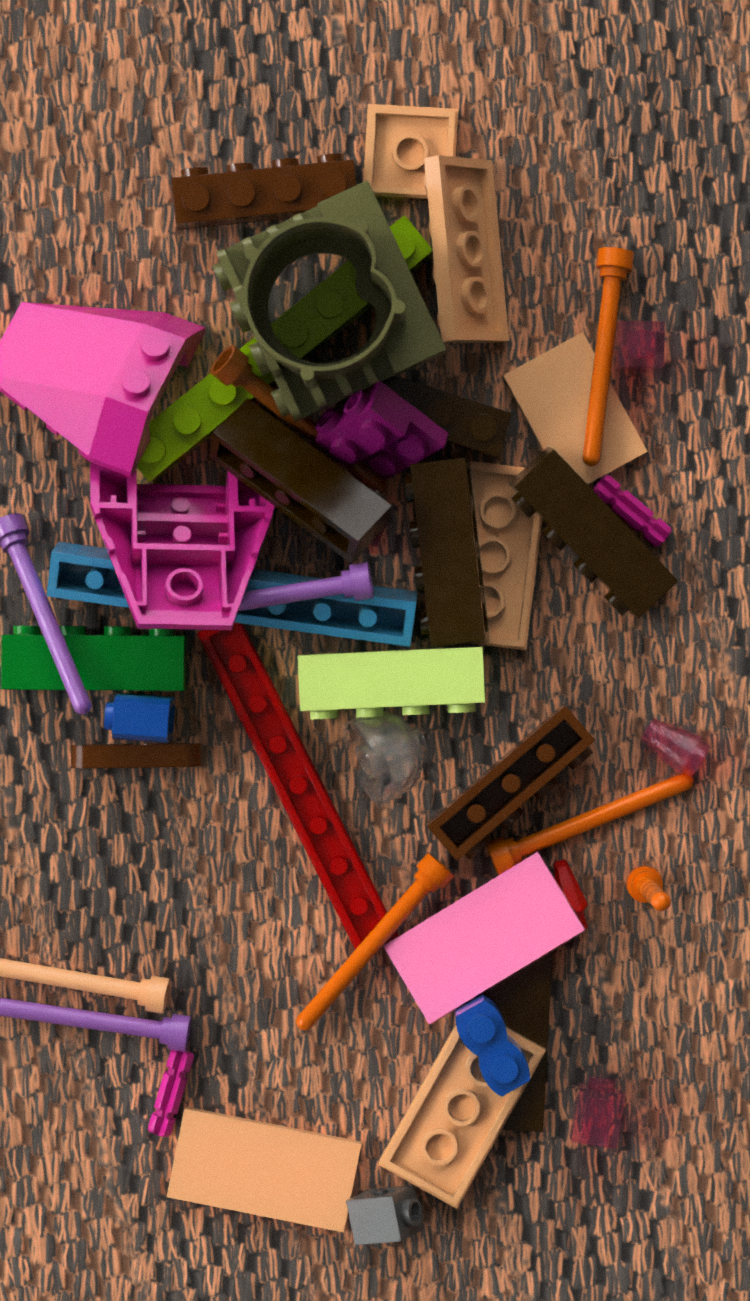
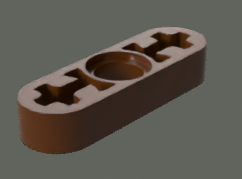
M202 743L71 745V768L202 766Z

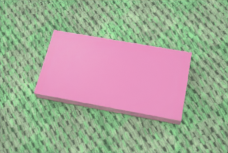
M536 852L383 947L427 1022L433 1024L585 932L586 929L541 854Z

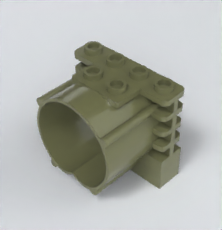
M368 180L317 203L316 207L304 213H298L289 220L276 226L266 228L267 230L252 237L249 236L231 247L223 248L216 252L220 262L212 267L223 291L233 288L237 300L229 304L243 333L252 330L257 342L250 345L249 348L262 375L271 372L279 389L272 391L271 394L281 416L285 417L291 414L295 423L339 401L350 398L359 390L363 391L380 381H385L393 376H399L446 354L445 345ZM314 254H333L349 260L356 268L355 288L358 296L372 305L377 315L375 329L366 344L350 357L333 363L309 362L290 353L276 338L269 320V297L277 278L293 262Z

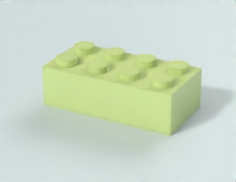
M481 646L302 654L297 656L300 711H310V719L338 718V709H356V717L384 716V707H402V715L430 714L429 705L447 704L448 713L476 712L475 703H485L483 647Z

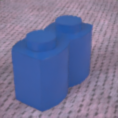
M131 693L116 694L114 701L106 702L104 729L112 730V739L169 743L173 739L176 698Z
M482 994L455 1010L456 1027L459 1036L465 1046L478 1056L481 1074L485 1082L495 1093L502 1097L530 1081V1071L526 1056L520 1045L507 1035L503 1016L499 1008L489 997Z

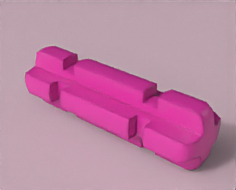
M609 475L603 476L595 485L593 491L605 504L608 502L612 505L610 509L637 532L641 530L644 533L643 537L653 546H660L671 534V527L660 518L656 520L652 516L654 513L628 490L623 492L619 488L621 485Z
M171 1050L166 1064L169 1069L163 1074L154 1108L157 1110L152 1113L148 1125V1131L154 1135L169 1137L172 1133L176 1120L173 1115L178 1113L188 1077L185 1075L190 1072L194 1060V1054L190 1051Z

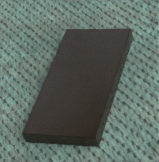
M552 952L482 993L489 997L499 1008L506 1027L546 1049L545 1054L502 1130L543 1132Z

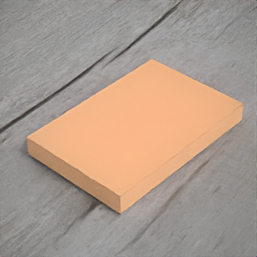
M582 332L504 374L503 378L542 450L548 446L555 449L572 469L589 484L648 451L614 388L609 383L601 458L595 466H588L583 462L582 455L595 353Z

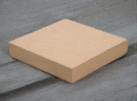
M368 104L363 182L368 180L375 197L428 200L427 191L424 186V158L437 155L456 157L458 109Z

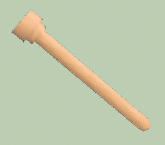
M0 958V977L137 1000V1005L145 1006V1011L165 1013L170 978L152 975L151 979L142 978L141 982Z

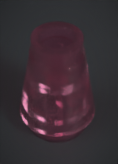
M653 718L640 740L648 745V748L680 776L684 772L692 778L711 749L710 745L703 742V736L663 721L661 722L656 718Z

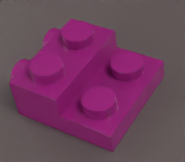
M380 381L365 391L359 390L355 392L347 402L339 407L327 409L317 421L316 430L318 433L314 443L347 468L362 461L387 480L410 467V464H415L443 448L449 433Z

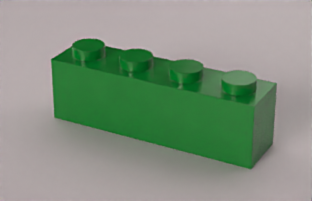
M13 626V634L1 635V689L66 690L44 636L41 635L39 626ZM59 626L86 690H187V636H177V629H149V636L131 635V626H104V635H86V626Z

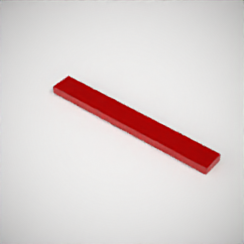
M234 623L232 630H202L197 635L356 949L388 912L244 624ZM397 930L386 941V943L394 940L399 936Z

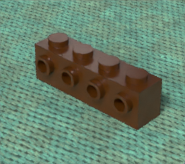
M333 153L317 156V163L299 165L298 158H284L271 161L272 168L254 169L253 163L230 164L226 166L227 172L208 174V168L206 167L181 170V177L171 178L176 225L179 230L291 219L292 216L298 213H304L316 207L317 203L356 186L354 159L345 160L344 154Z
M562 704L426 823L427 827L456 861L463 855H466L470 860L490 842L485 836L494 828L500 825L504 830L524 813L520 806L532 795L539 800L558 783L554 776L568 765L573 770L593 753L589 746L596 740L571 711Z

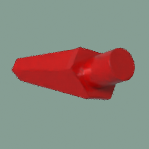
M565 859L555 861V879L584 928L587 929L588 926L584 915V910L588 906L587 901L568 862Z

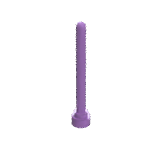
M14 513L0 518V547H2L3 552L9 553L75 712L81 715L87 714L91 710V701L26 548L29 542L27 536L30 533L22 514Z
M369 563L349 565V570L341 571V576L246 591L239 611L344 594L345 598L354 597L355 601L373 599L374 589Z
M0 998V1016L159 1039L160 1044L167 1045L168 1050L186 1052L188 1048L192 1022L191 1016L173 1014L172 1018L163 1017L162 1021Z

